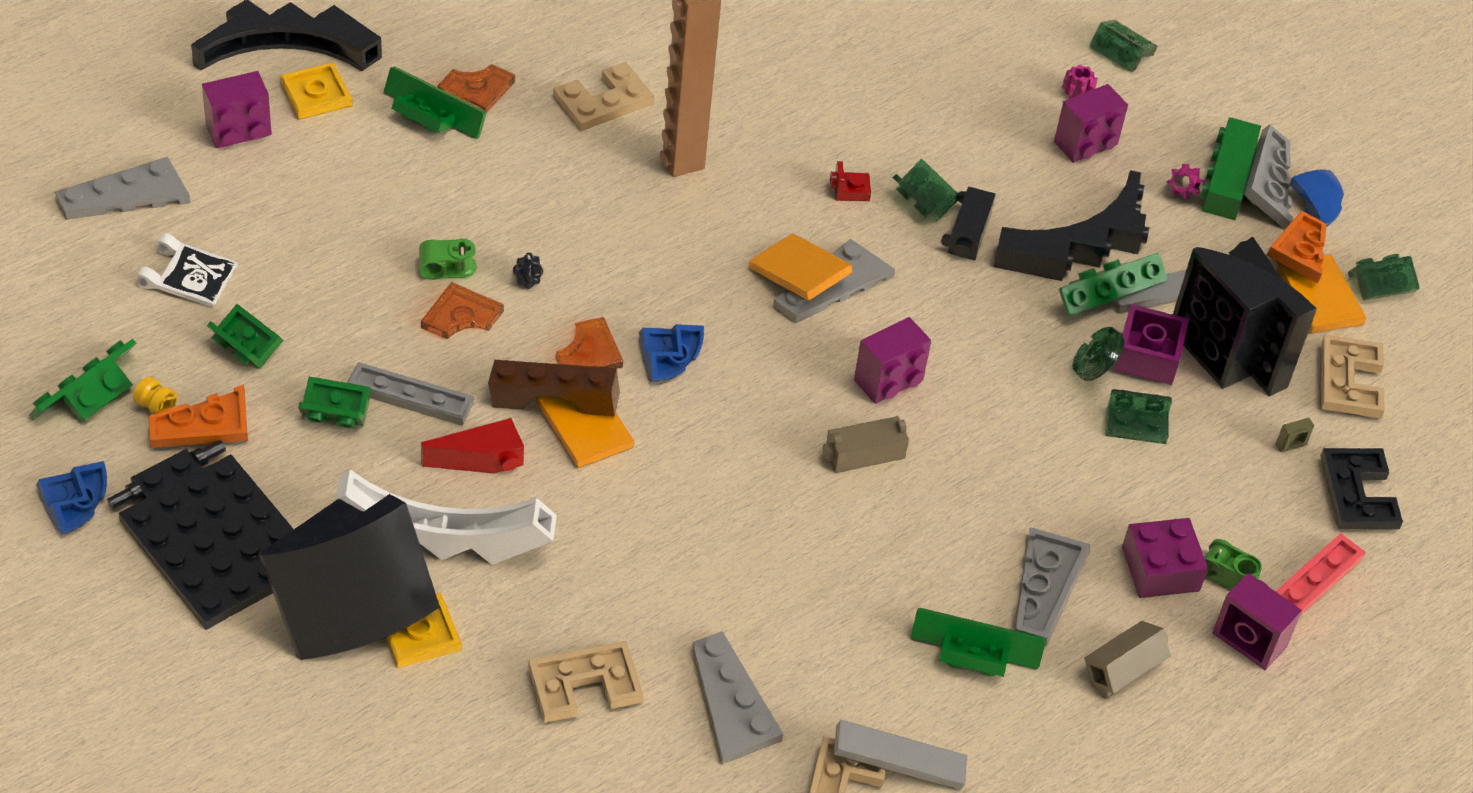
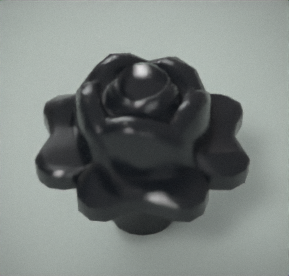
M530 252L526 253L524 257L517 258V264L513 267V273L517 277V284L524 286L526 289H531L534 284H539L541 281L540 277L543 274L540 258L533 256Z

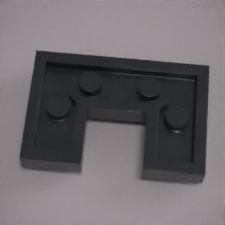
M1323 448L1320 456L1338 528L1400 529L1403 520L1397 498L1366 497L1362 480H1387L1390 472L1383 448Z

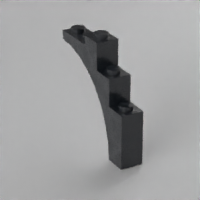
M244 0L226 12L227 22L191 44L193 65L199 70H203L218 61L238 54L266 49H296L325 54L344 61L360 71L365 70L382 58L381 37L335 5L313 18L292 2L269 15L251 1Z
M1130 170L1126 185L1117 199L1105 210L1088 220L1066 227L1046 230H1023L1002 227L993 267L1062 281L1065 270L1071 271L1073 262L1100 268L1103 256L1109 257L1111 249L1138 254L1141 243H1147L1150 227L1145 226L1146 214L1140 213L1141 205L1136 204L1137 201L1141 202L1145 185L1140 184L1141 172Z

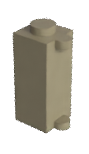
M899 416L828 430L827 441L823 444L824 458L826 462H831L835 473L905 459L909 438L906 434V423L904 420H900Z
M1140 621L1084 657L1091 685L1099 689V693L1103 698H1109L1171 657L1167 643L1168 638L1164 628Z

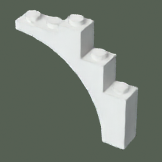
M352 470L340 474L335 500L341 499L363 512L388 494L406 502L419 544H422L440 560L447 559L472 548L491 565H494L554 540L557 515L537 498L515 505L496 508L460 509L439 507L392 494L369 483Z

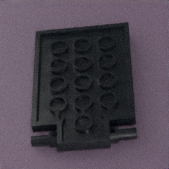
M221 440L204 449L198 447L191 452L187 448L130 477L131 483L125 485V490L107 498V502L112 510L130 501L135 503L143 499L119 512V520L206 630L273 593L258 553L293 530V527L232 454L203 468L209 463L208 460L226 451V447Z

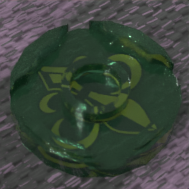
M1105 327L1094 332L1090 336L1093 340L1088 345L1084 342L1079 347L1074 356L1072 367L1076 372L1075 374L1082 380L1093 381L1101 377L1120 357L1125 340L1124 336L1115 328Z

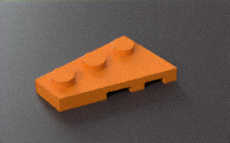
M1300 211L1271 245L1266 256L1275 260L1277 264L1287 266L1318 283L1323 271L1321 264L1324 260V253L1322 252L1325 244L1327 224Z
M244 384L234 387V392L218 396L216 393L207 396L206 401L192 406L185 403L149 415L151 448L212 444L219 440L223 443L248 441Z

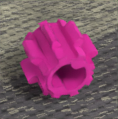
M1073 66L1070 70L1066 71L1062 89H1065V94H1068L1070 99L1095 89L1098 78L1094 77V72L1088 66Z
M1182 164V167L1179 169H1171L1173 176L1171 180L1167 181L1173 187L1171 194H1182L1183 199H1189L1192 193L1200 194V183L1205 182L1204 179L1199 177L1201 169H1190L1189 164ZM1184 176L1189 177L1188 187L1183 186L1182 180Z

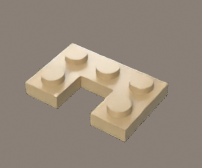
M627 62L602 70V80L611 90L595 96H591L578 79L553 88V97L580 131L654 104L653 93Z
M1324 334L1321 342V409L1382 418L1385 411L1384 388L1355 384L1354 369L1381 373L1384 366L1383 343Z
M627 641L529 660L528 668L544 723L578 716V707L572 690L573 687L602 682L610 709L643 703L644 694Z
M823 736L810 793H846L848 780L882 787L886 769L834 755L835 739Z

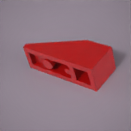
M512 418L421 442V463L423 467L494 474L523 466L524 444Z

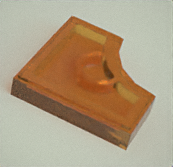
M493 64L476 72H461L452 69L437 87L487 113L515 83V74Z
M451 282L421 320V328L445 339L451 337L455 332L468 328H480L489 331L504 312V304Z
M604 317L575 323L574 340L566 348L556 351L555 355L557 364L623 368V358Z

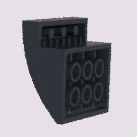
M1196 247L1192 250L1173 315L1189 318L1183 346L1222 389L1251 376L1268 396H1272L1288 388L1317 308L1301 293L1270 272L1234 256Z
M388 494L364 512L341 499H337L258 553L296 656L301 660L333 655L379 641L411 626L440 608L407 504L391 494Z

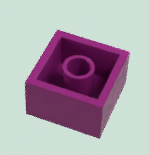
M259 71L202 83L205 122L215 148L272 135L269 93Z
M1109 84L1063 101L1054 143L1073 163L1084 158H1090L1094 154L1106 149H1112L1118 145L1128 104Z
M1130 304L1118 349L1120 352L1117 354L1113 370L1172 385L1180 362L1189 318Z
M910 317L860 340L854 381L875 404L884 399L893 398L898 392L910 386H917L924 380L932 340Z
M1190 518L1128 525L1122 549L1139 598L1199 592L1201 590L1208 567Z
M1247 573L1226 595L1212 633L1266 671L1287 648L1302 609L1297 607L1291 600L1284 598L1268 587L1265 582Z

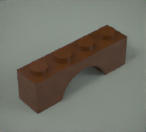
M494 359L488 381L492 406L495 408L524 409L529 400L538 396L551 395L573 402L584 414L615 416L620 395L617 368Z

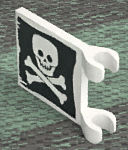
M163 233L158 239L160 244L158 252L165 256H174L162 276L149 267H142L138 272V277H140L138 286L143 289H159L214 308L236 270L238 262L183 244L172 235Z

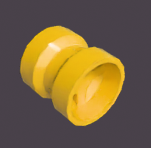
M152 376L142 379L133 392V401L142 408L148 407L151 414L175 407L178 400V394L169 387H162L161 382Z

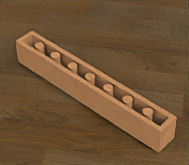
M672 0L674 17L673 22L670 23L672 42L668 46L670 66L667 67L668 88L665 89L667 104L666 109L663 110L665 129L662 130L663 150L660 151V159L663 166L668 167L673 177L705 169L721 0Z

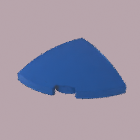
M1313 170L1292 177L1290 186L1307 202L1305 212L1326 223V227L1332 224L1341 212V202L1344 196L1342 186L1334 173L1330 170Z
M675 324L672 329L642 328L639 331L642 356L651 382L665 381L680 375L686 370L685 367L697 358L704 340L703 325Z
M104 461L73 467L70 473L38 480L36 486L43 504L61 535L78 529L94 516L95 508L99 501L103 500L106 493L107 472Z

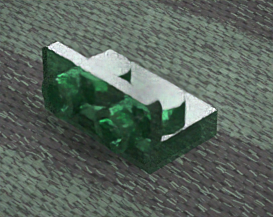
M1115 19L1100 22L1090 43V47L1130 72L1136 70L1141 58L1153 56L1158 47Z
M922 158L903 178L898 174L892 177L899 184L895 189L907 201L911 197L916 200L917 203L914 207L925 218L930 214L937 222L961 198L959 193Z
M1392 254L1383 257L1382 261L1374 262L1373 258H1367L1357 261L1356 266L1348 271L1349 278L1357 277L1362 300L1411 293L1420 289L1411 256L1400 257L1399 254Z
M1112 389L1106 407L1105 436L1166 444L1169 437V411L1172 405V398L1158 394Z

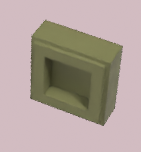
M1305 418L1282 425L1276 441V446L1280 452L1307 445L1314 428L1311 419Z

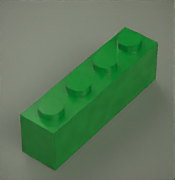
M1229 117L1226 128L1220 126L1216 143L1221 145H1215L1210 160L1216 163L1215 165L1211 163L1209 165L1205 180L1210 181V183L1204 182L1200 199L1205 200L1203 212L1236 220L1261 125Z

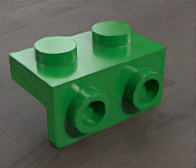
M238 304L232 308L218 326L211 321L207 324V327L214 332L211 338L224 349L230 345L235 349L232 355L246 366L249 362H252L259 369L284 341L279 335Z
M309 376L303 402H299L298 409L308 421L323 423L324 419L336 421L338 426L345 428H354L355 424L364 426L372 389L368 386Z

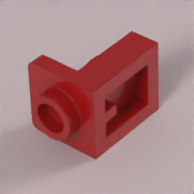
M837 161L835 172L831 171L830 189H835L836 201H870L871 185L869 173L844 172L843 161Z

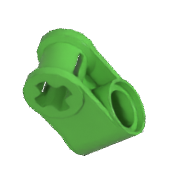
M463 238L456 240L431 239L422 242L419 246L420 275L432 280L439 278H468L472 276L477 268L476 261L473 259L476 251L474 243ZM461 247L464 248V255H461ZM461 262H464V270L461 269Z
M1223 539L1212 541L1209 545V552L1204 556L1208 567L1206 579L1214 581L1229 590H1232L1247 573H1250L1259 580L1262 564L1258 558L1232 546Z

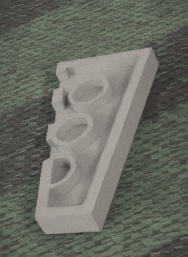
M1269 124L1261 132L1244 195L1253 205H1257L1282 228L1286 229L1293 221V216L1288 214V209L1292 207V197L1288 196L1291 177H1289L1287 169L1291 167L1290 141Z
M168 157L55 191L56 200L66 219L104 215L107 213V210L111 209L122 210V212L135 211L134 206L152 204V208L165 207V202L179 201L180 204L190 203V195Z
M849 239L832 254L851 264V274L809 301L787 289L774 299L773 308L794 323H798L827 309V305L830 303L845 301L850 298V294L860 289L866 291L874 287V283L882 279L887 281L894 278L895 269L852 239Z
M1030 527L1016 631L1044 637L1046 639L1045 646L1048 645L1089 556L1090 544Z
M723 631L694 641L692 652L700 683L703 685L707 710L710 712L714 737L717 740L720 751L721 764L723 765L781 742L783 732Z

